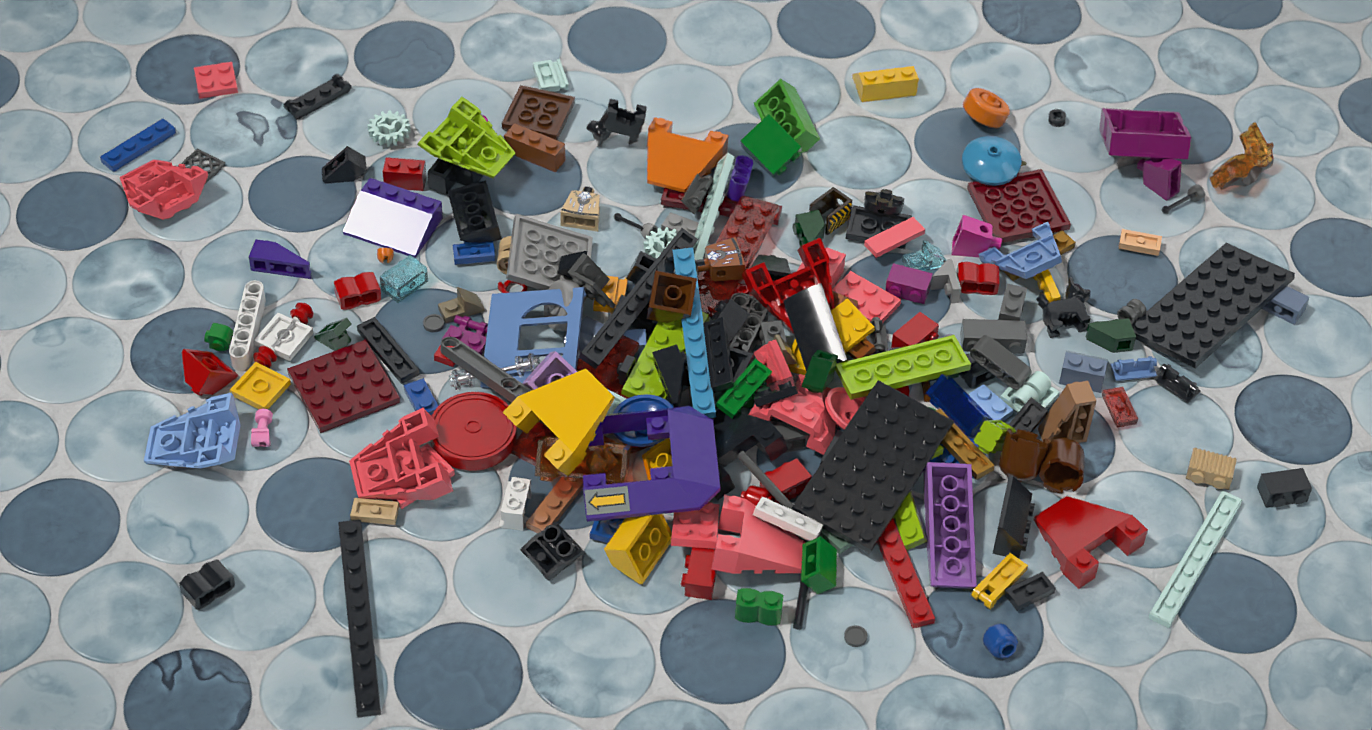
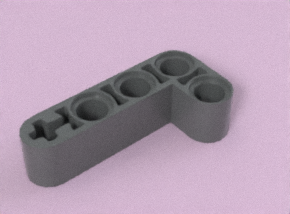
M736 293L731 299L750 315L734 336L730 347L753 353L760 339L761 322H768L769 311L755 297L745 293Z

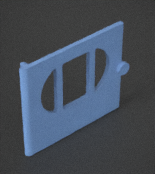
M585 287L573 288V298L567 307L564 306L560 289L492 294L484 357L499 368L521 364L518 361L519 358L547 356L550 352L556 351L559 355H563L562 357L576 370L583 300L586 297ZM542 305H556L567 312L566 316L523 319L531 310ZM568 323L565 347L518 350L521 327ZM525 367L506 371V373L523 383L534 369ZM481 382V388H490L489 386Z

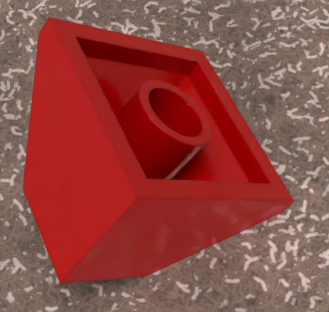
M191 349L182 350L185 382L198 395H213L238 377L236 372L212 352Z

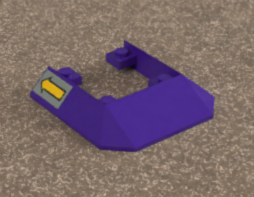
M691 406L606 414L603 422H600L595 431L596 436L594 440L590 441L588 447L604 445L603 434L647 430L648 440L670 438L672 466L650 468L651 480L607 484L605 473L583 475V493L587 522L696 511L703 508L720 491L713 420Z

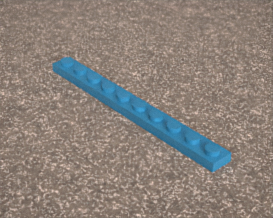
M693 247L673 250L675 274L697 278ZM697 280L691 317L681 320L693 408L709 418L716 417L713 391L710 385L703 316Z

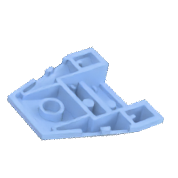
M227 393L211 397L206 400V404L198 408L192 406L187 409V413L179 417L174 415L151 426L144 462L155 465L206 468L235 460L241 425L233 394Z

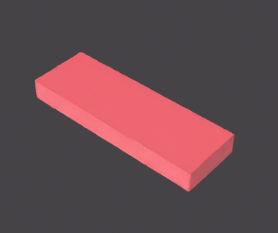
M912 217L865 240L864 246L877 258L924 235L925 228Z

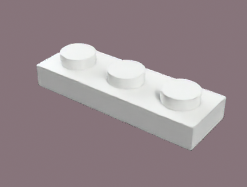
M764 497L760 499L753 513L754 516L763 521L770 522L783 530L790 531L810 541L819 536L823 524Z

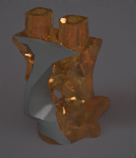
M1256 122L1250 124L1248 131L1239 135L1245 153L1230 158L1213 172L1210 181L1214 188L1219 187L1220 190H1223L1233 185L1248 186L1255 182L1264 170L1273 165L1272 149L1274 144L1273 142H1266Z

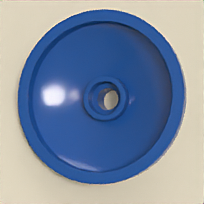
M637 395L621 402L612 414L673 408V406L659 396ZM647 430L614 433L623 443L636 447L652 446L665 440H648Z

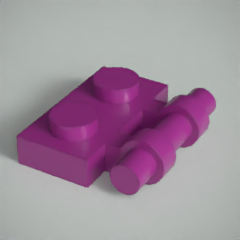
M456 315L454 323L460 326L450 325L443 338L455 337L482 355L486 345L485 334H487L488 323H479L473 321L471 317ZM471 328L477 331L476 333L468 331V329Z

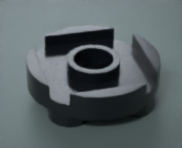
M882 189L881 192L867 191L864 197V207L878 213L879 209L884 210V214H899L902 212L905 199L893 195L892 191L888 189Z

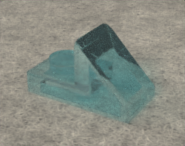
M926 240L922 242L921 251L902 256V262L906 267L921 271L939 268L946 262L941 250Z

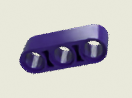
M740 155L736 158L726 196L731 200L741 201L744 198L754 163L748 156Z

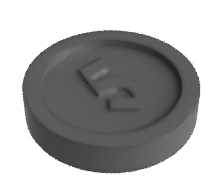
M430 314L424 318L423 326L429 332H438L444 327V319L438 314Z
M850 626L845 630L844 640L852 647H861L867 641V632L861 626Z

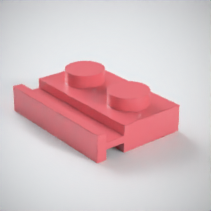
M776 339L769 341L768 344L763 345L754 352L756 359L772 371L771 376L766 380L767 384L792 376Z

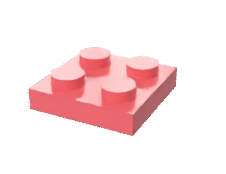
M232 62L194 67L200 99L238 93Z

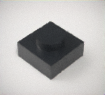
M627 355L624 362L619 363L617 368L619 384L625 385L635 366V357Z

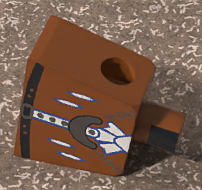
M736 237L706 246L705 258L695 260L697 273L709 271L713 281L743 279L741 274L745 271V262Z

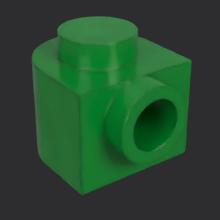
M213 323L210 330L206 331L204 341L209 343L210 349L225 351L231 344L234 331L226 325Z

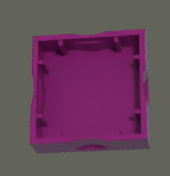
M1102 108L1099 131L1109 155L1188 159L1191 135L1183 125V119L1179 112Z

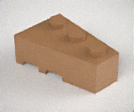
M1088 381L1073 382L1066 385L1037 428L1042 441L1045 438L1049 442L1057 438H1069L1078 443L1087 442L1097 401Z

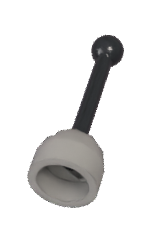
M620 213L614 214L616 221L621 220L640 229V233L645 239L646 236H650L651 231L658 232V227L654 224L646 223L641 226L622 217Z

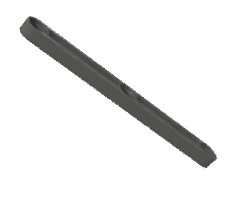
M445 337L441 340L440 351L444 356L511 403L518 396L532 391L459 339Z

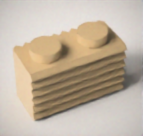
M1195 447L1189 461L1186 479H1190L1198 484L1213 485L1217 489L1229 490L1237 459Z

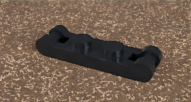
M335 74L331 80L294 100H287L284 103V108L288 112H292L291 114L294 118L300 119L348 93L351 90V84L343 81L341 75Z

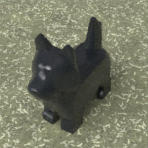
M609 99L608 107L599 121H590L586 129L598 141L597 147H600L611 133L630 136L628 144L631 145L634 142H638L639 134L645 122L647 106L637 104V111L631 113L627 109L619 108L618 100Z
M1069 277L1068 285H1066L1065 299L1049 302L1043 292H1040L1039 297L1036 298L1038 305L1043 310V322L1047 326L1050 338L1059 337L1060 332L1056 329L1063 325L1065 327L1067 325H1074L1078 332L1087 331L1088 323H1090L1091 318L1086 313L1084 302L1090 298L1091 292L1089 289H1083L1080 284L1074 283L1072 277Z

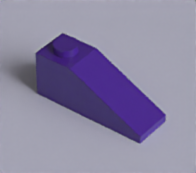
M255 239L249 254L251 271L311 279L310 262L276 242Z

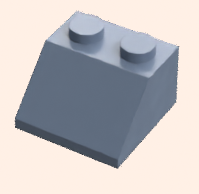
M1066 350L1059 384L1067 385L1073 382L1088 381L1092 391L1101 393L1108 359Z

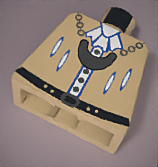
M589 186L584 187L582 191H571L560 211L561 226L598 231L600 195L595 194L594 189Z

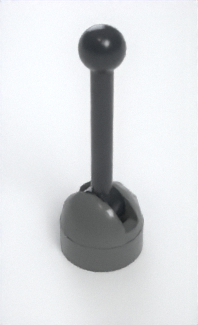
M1199 184L1192 186L1188 190V196L1169 206H1163L1162 212L1167 214L1170 209L1189 199L1192 201L1203 199L1205 197L1204 189Z

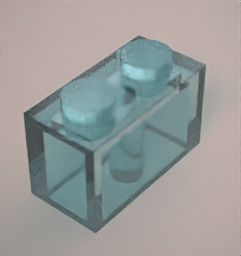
M411 255L400 260L394 267L385 271L380 276L381 291L397 303L428 282L427 267Z

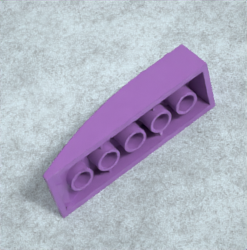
M927 462L924 471V506L930 586L975 589L977 584L971 464Z

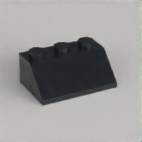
M1012 475L1008 477L993 554L1006 557L1011 553L1019 559L1021 551H1026L1028 538H1024V534H1029L1032 521L1027 519L1028 516H1033L1035 504L1031 503L1032 493Z

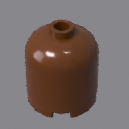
M1008 429L999 460L1000 470L1008 477L1009 475L1014 476L1020 483L1035 479L1040 472L1050 443L1049 440L1045 438L1041 441L1037 439L1038 434L1026 430L1017 429L1016 433H1012V430Z
M1057 438L1049 443L1039 472V477L1042 479L1045 488L1061 494L1063 490L1072 489L1074 492L1081 487L1084 480L1085 455L1081 445L1069 438Z

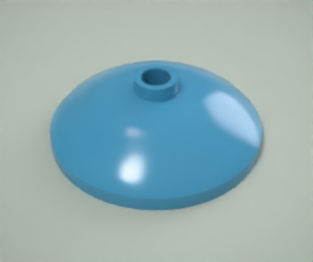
M983 136L974 139L966 146L962 156V164L966 173L973 180L991 186L1006 184L1018 175L1022 162L1018 149L1008 140L996 136Z

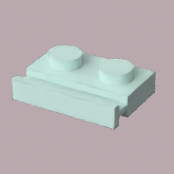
M557 59L556 62H552V60L533 62V70L541 90L550 92L560 91L562 88L568 90L569 84L560 59Z

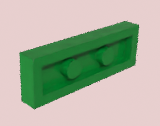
M755 359L734 382V387L729 388L717 401L716 407L733 419L771 376L772 371Z

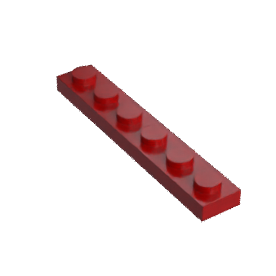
M892 519L877 544L912 629L934 624L935 617L895 522Z

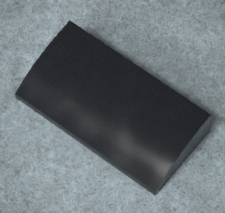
M486 180L448 190L460 241L482 243L502 239Z
M822 283L802 290L783 300L806 372L811 358L817 350L838 355L837 363L848 361Z

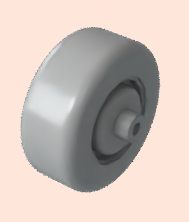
M557 280L548 290L560 289L564 306L567 307L573 298V288L580 286L572 281ZM544 305V317L567 315L565 309L559 306ZM568 323L551 324L548 326L554 330L567 331Z

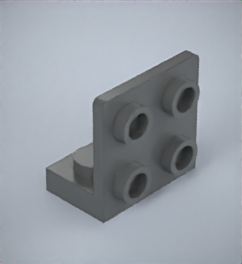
M583 253L568 271L573 278L572 282L577 283L580 287H585L586 297L590 300L595 298L603 307L608 305L614 308L615 303L602 291L610 279L588 255Z

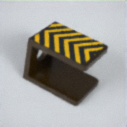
M832 187L810 204L809 212L819 210L820 214L823 215L829 209H834L826 219L825 234L829 235L850 219L853 200L835 187ZM838 199H840L844 204L840 206L838 203Z

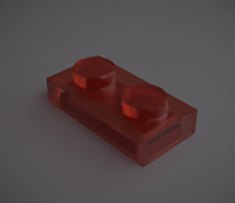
M1117 387L1103 390V400L1116 428L1137 424L1138 417L1124 388Z

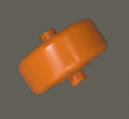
M982 88L971 89L963 101V108L971 118L991 128L1003 126L1010 114V108L1002 98Z

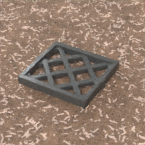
M198 148L181 163L185 165L189 163L190 166L186 168H192V162L199 161L200 165L194 166L202 169L203 167H210V170L207 171L209 175L205 184L226 165L224 161ZM209 160V164H202V161ZM219 165L215 170H213L212 166Z

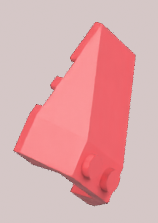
M153 159L120 177L129 205L141 213L164 220L173 217L175 213L188 209L192 204L198 202L208 178V173L198 166H192V168H186L185 164L172 166L171 162Z

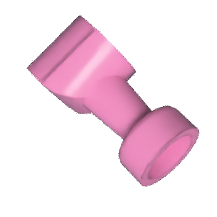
M259 409L255 413V421L258 426L257 428H252L251 431L252 447H270L271 445L268 425L272 422L273 413L268 409Z

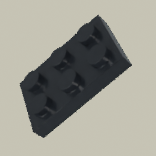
M853 205L845 239L865 242V240L912 218V215L901 213L888 215L884 214V210H878V213L865 207ZM906 243L897 248L905 249Z

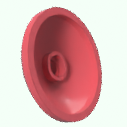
M844 387L833 388L825 398L827 412L831 419L842 430H845L866 399V396L850 400Z

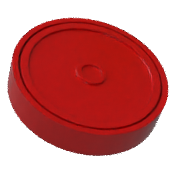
M465 392L448 398L432 414L439 435L438 438L431 440L432 448L451 467L457 469L477 471L498 465L512 453L517 443V427L503 413L509 405L501 398L484 392Z

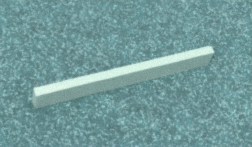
M1222 490L1151 610L1149 619L1170 628L1241 506L1242 499Z

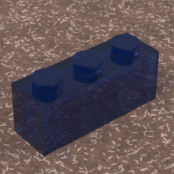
M942 374L926 392L931 398L929 400L930 403L937 409L941 408L967 437L975 438L977 433L981 432L980 428L983 422L993 420L950 376Z

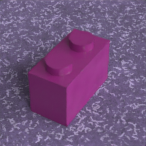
M893 263L886 281L885 291L901 299L925 304L931 288L933 273Z

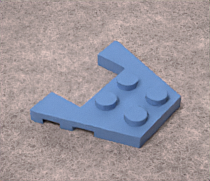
M1048 222L1032 229V234L1037 241L1007 255H1003L995 246L979 253L981 262L997 265L999 269L1024 279L1034 277L1036 274L1053 268L1062 262Z

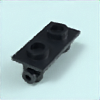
M1163 364L1160 367L1161 373L1154 378L1155 381L1187 403L1201 392L1199 387L1196 386L1197 383L1192 382L1185 376H1179L1180 373L1169 364Z

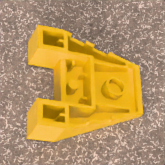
M583 369L518 396L503 413L516 427L525 433H528L541 420L559 438L544 456L559 471L568 476L583 461L586 455L585 451L590 441L594 440L596 436L595 431L600 422H603L615 397L587 369Z

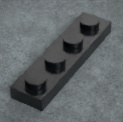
M375 317L357 325V332L364 340H367L372 350L401 384L420 375L417 366Z
M721 317L703 323L710 385L714 393L734 387L726 321Z

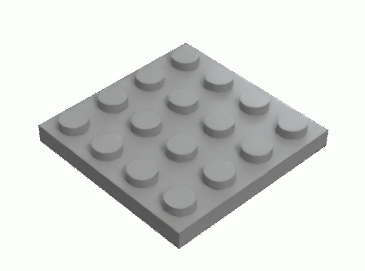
M516 214L513 220L506 279L540 290H548L557 280L572 281L573 279L557 273L560 258L564 255L588 251L587 255L591 258L593 237Z

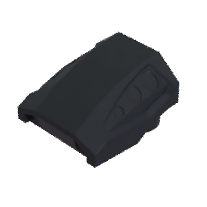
M557 522L535 534L520 549L548 581L553 579L578 557L586 554Z

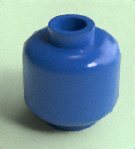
M996 624L989 627L983 637L984 646L996 658H1008L1016 651L1017 637L1005 624Z

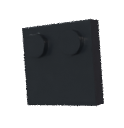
M797 374L761 386L754 397L756 407L798 394L801 384L799 375Z

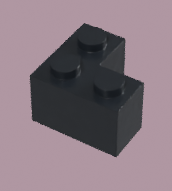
M439 158L427 171L429 189L447 195L448 190L455 183L466 186L478 183L483 177L482 174Z

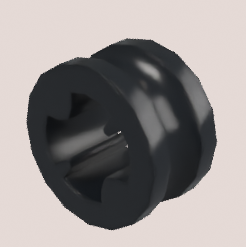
M1060 109L1050 111L1049 124L1054 127H1062L1065 124L1066 113Z

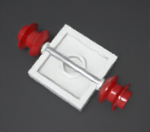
M297 303L295 305L296 309L290 311L292 318L277 313L254 339L255 346L259 347V352L253 354L254 362L270 368L272 366L271 362H275L277 356L291 361L314 333L313 327L306 325L308 319L314 316L311 306L307 303Z

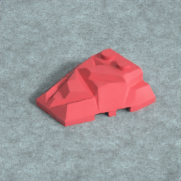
M799 374L801 384L798 394L756 407L755 404L748 414L767 421H771L775 417L810 434L806 447L822 455L825 454L835 436L836 423L829 416L825 405L826 395L832 388L826 387L822 393L810 392L807 388L802 387L805 377L802 374Z

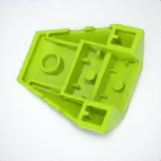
M462 96L451 107L448 117L433 133L428 131L417 144L434 157L493 179L515 155V151L501 135H497L493 130V125L490 121L487 122L483 118L480 109Z

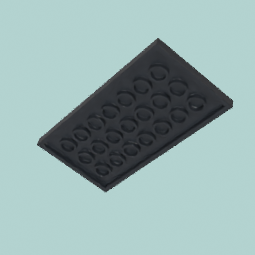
M1225 243L1152 306L1143 317L1137 319V322L1132 325L1136 340L1193 368H1197L1268 304L1272 298L1294 280L1295 273Z
M878 380L792 506V510L823 524L822 528L870 554L925 470L927 462H930L951 430L954 421Z

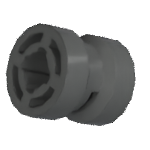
M1132 299L1126 306L1118 310L1117 316L1118 319L1129 318L1131 325H1133L1147 311L1145 305L1140 300Z

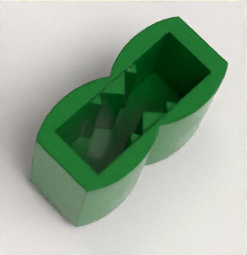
M751 588L738 589L735 619L745 623L758 621L768 626L780 625L784 595L775 591L759 592Z

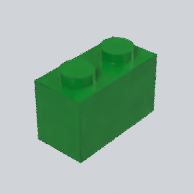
M821 536L802 545L801 581L817 594L836 587L837 549Z

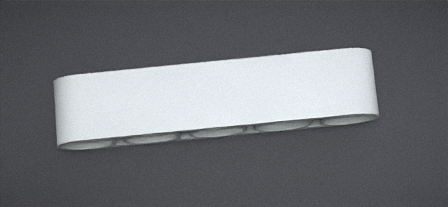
M257 280L249 281L244 287L229 349L231 364L236 371H245L251 365L255 349L254 339L258 336L266 303L264 286L262 282Z

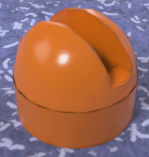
M377 249V258L381 263H383L384 259H387V263L393 260V249Z

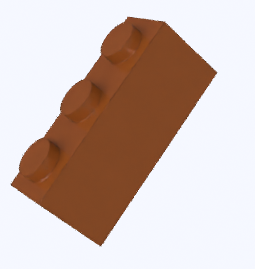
M515 123L504 135L505 141L515 151L514 156L555 173L565 162V143Z

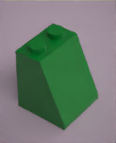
M770 114L740 141L742 148L773 178L776 175H782L787 170L786 165L791 161L794 163L802 155L800 153L802 147Z

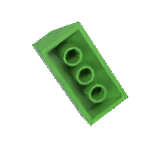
M779 79L754 103L761 120L770 114L802 147L800 153L807 152L820 140L796 88L784 80Z

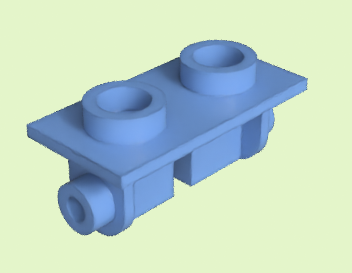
M1152 356L1138 358L1137 361H1134V359H1118L1117 362L1110 364L1116 381L1157 376L1154 366H1157V360L1152 358Z

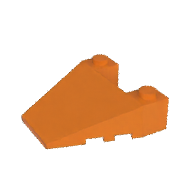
M654 117L648 127L647 183L685 193L696 174H699L700 177L709 175L711 169L717 167L718 161L727 154L729 135L718 131H710L705 141L672 133V121Z

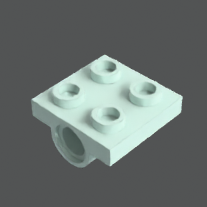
M1036 371L1028 377L1019 389L1008 387L1000 396V399L1017 412L1022 409L1031 397L1048 409L1059 397L1060 391L1051 386V380L1045 373Z

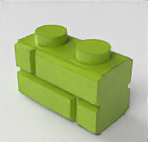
M986 420L980 428L981 432L977 433L973 441L979 445L978 449L983 453L989 454L991 452L996 454L997 451H1002L1007 430L1011 429L1012 433H1015L1016 430L1002 420Z

